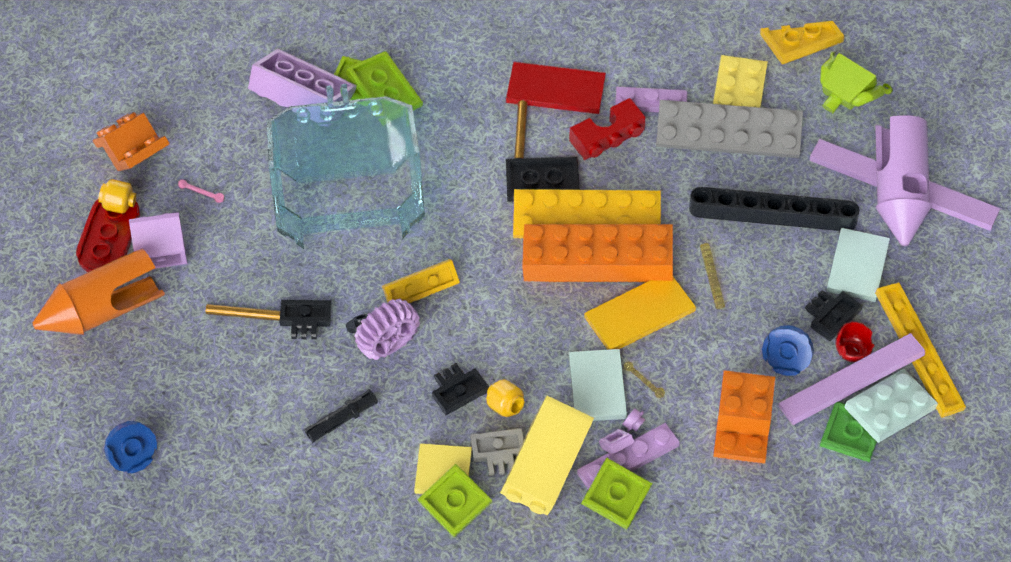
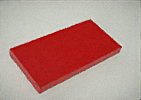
M513 62L506 103L518 104L519 101L524 100L527 102V106L599 114L606 73Z

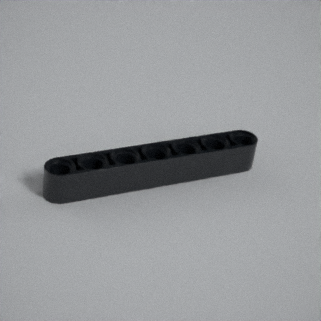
M711 187L694 188L690 194L689 204L690 213L698 218L841 231V228L854 230L857 226L860 212L859 206L849 200Z

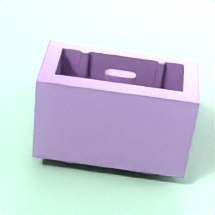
M179 212L129 219L134 251L143 248L151 258L155 268L187 264L185 241Z

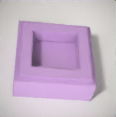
M621 429L612 432L599 441L601 448L611 454H615L635 443L632 435Z

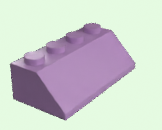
M276 49L252 65L248 89L256 92L261 97L275 101L280 106L296 111L299 115L311 118L320 125L329 126L340 118L357 85L282 50Z

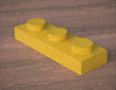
M448 259L382 285V289L387 303L392 299L395 301L401 299L402 301L406 300L408 303H412L459 284L460 281L453 261Z

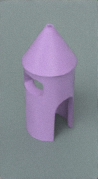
M902 115L890 117V130L875 125L876 210L900 245L908 246L932 205L929 197L927 121L916 116Z

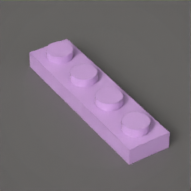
M664 423L634 439L635 443L617 453H608L579 468L577 474L589 489L606 458L611 459L630 471H634L679 447L680 442L667 424Z

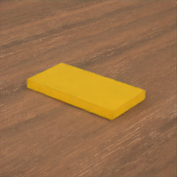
M673 277V281L650 280L585 312L584 318L607 350L621 349L695 312L696 306Z

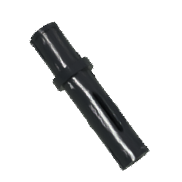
M368 389L352 401L348 399L344 402L345 405L305 428L304 431L307 437L314 443L350 419H357L360 417L359 414L378 403L374 393Z

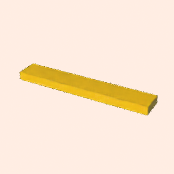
M900 283L877 288L875 294L899 339L911 333L925 350V355L913 361L912 364L928 394L938 403L936 409L940 417L943 418L964 411L966 405Z

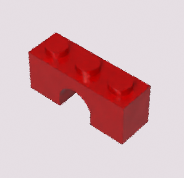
M628 98L610 107L609 121L612 125L601 127L596 125L591 118H588L570 127L569 141L584 160L591 157L596 158L603 151L611 147L616 148L623 141L631 137L636 138L645 131L646 117L631 98Z

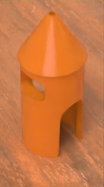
M141 248L66 283H59L32 322L34 329L84 335V332L164 296V291L157 288L150 276L114 291L117 287L155 269L151 258Z

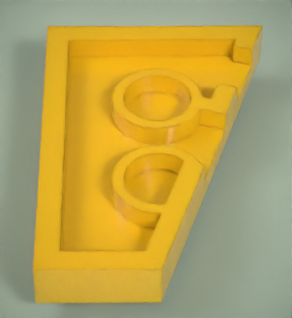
M833 21L806 23L803 27L791 28L790 25L781 26L779 30L770 31L769 27L760 28L761 37L782 65L844 42L843 33Z

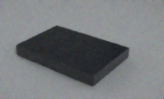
M578 157L506 159L507 202H514V189L580 190Z

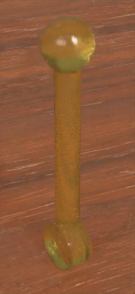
M627 361L624 363V369L631 371L655 392V397H664V389L655 387L633 367L632 362Z

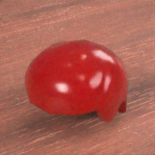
M854 321L844 324L835 340L838 354L848 362H857L872 353V349L875 346L872 343L871 329L863 323Z

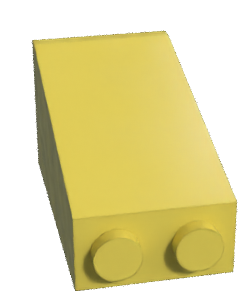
M546 396L533 419L500 494L505 495L512 502L528 506L531 511L537 514L548 515L559 496L594 418L550 396Z

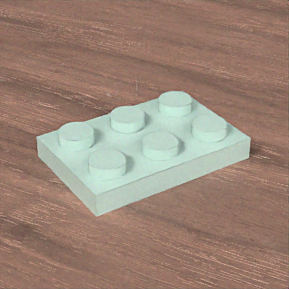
M902 369L846 401L845 409L879 443L934 411L938 403L905 369Z

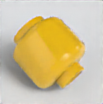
M111 179L106 184H102L99 192V202L102 203L105 210L125 213L129 207H134L137 194L133 192L130 183Z
M505 379L498 380L487 390V405L499 415L511 417L518 414L524 407V393L521 388Z

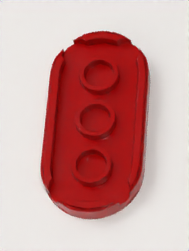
M99 198L94 202L76 249L79 265L86 272H90L121 258V256L127 255L132 241L129 219L140 217V208L137 202H135L134 207H129L125 213L105 210L102 203L99 202Z

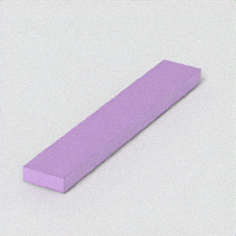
M910 333L779 403V407L790 423L795 425L923 357L925 350Z

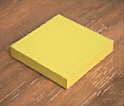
M420 443L415 493H425L455 464L469 476L472 447Z

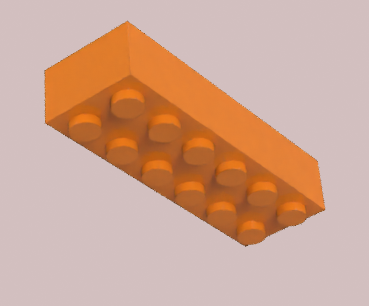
M524 224L523 279L524 281L536 282L673 281V224Z

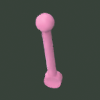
M183 179L178 182V186L181 189L187 188L215 199L217 203L224 201L222 193H211L190 185Z

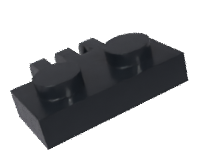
M821 290L818 293V297H814L811 300L812 303H808L805 306L806 311L815 317L811 322V328L828 341H831L843 325L849 323L862 310V304L844 291L836 298H833Z
M281 300L280 326H292L291 339H297V331H301V339H307V331H311V339L317 340L318 327H330L331 300Z
M454 363L451 365V368L455 374H452L448 368L442 370L446 379L439 372L434 374V378L440 388L432 391V397L445 415L487 393L489 385L476 368L464 374L458 364Z

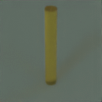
M703 243L700 245L715 308L721 309L725 307L713 256L710 245Z

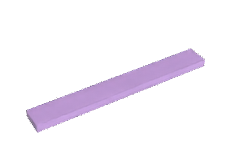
M819 139L810 156L811 162L877 187L876 160ZM929 181L931 208L991 231L1000 208Z

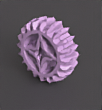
M392 299L387 304L384 302L380 307H375V310L368 313V316L361 320L362 324L356 328L357 332L354 336L357 347L369 359L378 360L380 357L385 358L387 355L392 354L405 346L409 340L413 339V334L417 333V327L420 325V317L417 315V311L410 303L401 299L396 301Z

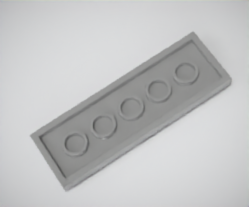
M660 100L656 147L799 158L803 111Z

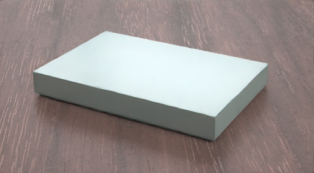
M841 228L826 292L840 294L844 291L853 298L876 302L877 296L875 292L879 288L890 238Z
M620 349L569 352L574 408L593 417V421L626 419L627 411Z

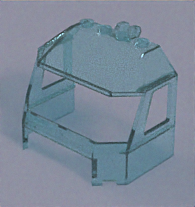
M341 84L340 88L343 101L333 102L334 93L330 85L326 86L328 102L289 106L266 120L269 173L277 232L284 237L288 236L296 241V245L304 249L303 234L393 224L401 225L403 239L409 233V229L425 217L420 151L412 105L387 96L348 100L347 84ZM409 158L412 194L398 208L302 218L285 207L281 172L297 183L395 173Z

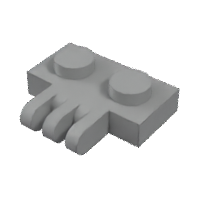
M522 428L470 435L473 461H487L489 476H494L495 469L493 466L498 465L499 475L505 474L504 464H508L510 472L514 463L513 457H517L524 442Z

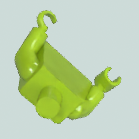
M831 52L829 59L821 66L820 83L823 93L828 96L822 106L832 114H834L840 104L851 110L855 106L860 107L884 96V94H891L893 91L892 87L887 83H884L883 86H876V75L840 53L835 58V52Z

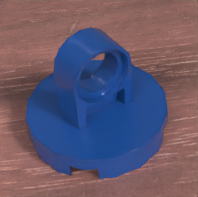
M784 325L771 330L766 336L762 346V354L765 362L768 361L769 365L773 367V371L785 376L799 374L810 365L814 354V347L810 337L803 330L791 325Z
M127 421L117 425L110 431L105 440V456L116 470L136 473L151 464L154 450H157V441L154 433L146 425L138 421Z

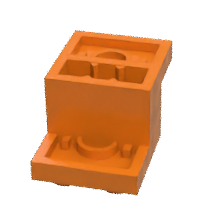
M135 112L126 114L116 120L118 125L115 126L113 124L96 132L98 137L92 140L97 148H104L117 171L134 167L170 144L166 136L158 137L144 113L136 115Z
M724 370L713 457L765 463L775 386L774 376Z

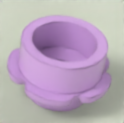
M633 409L622 424L628 429V432L631 429L635 432L645 421L641 417L644 412Z

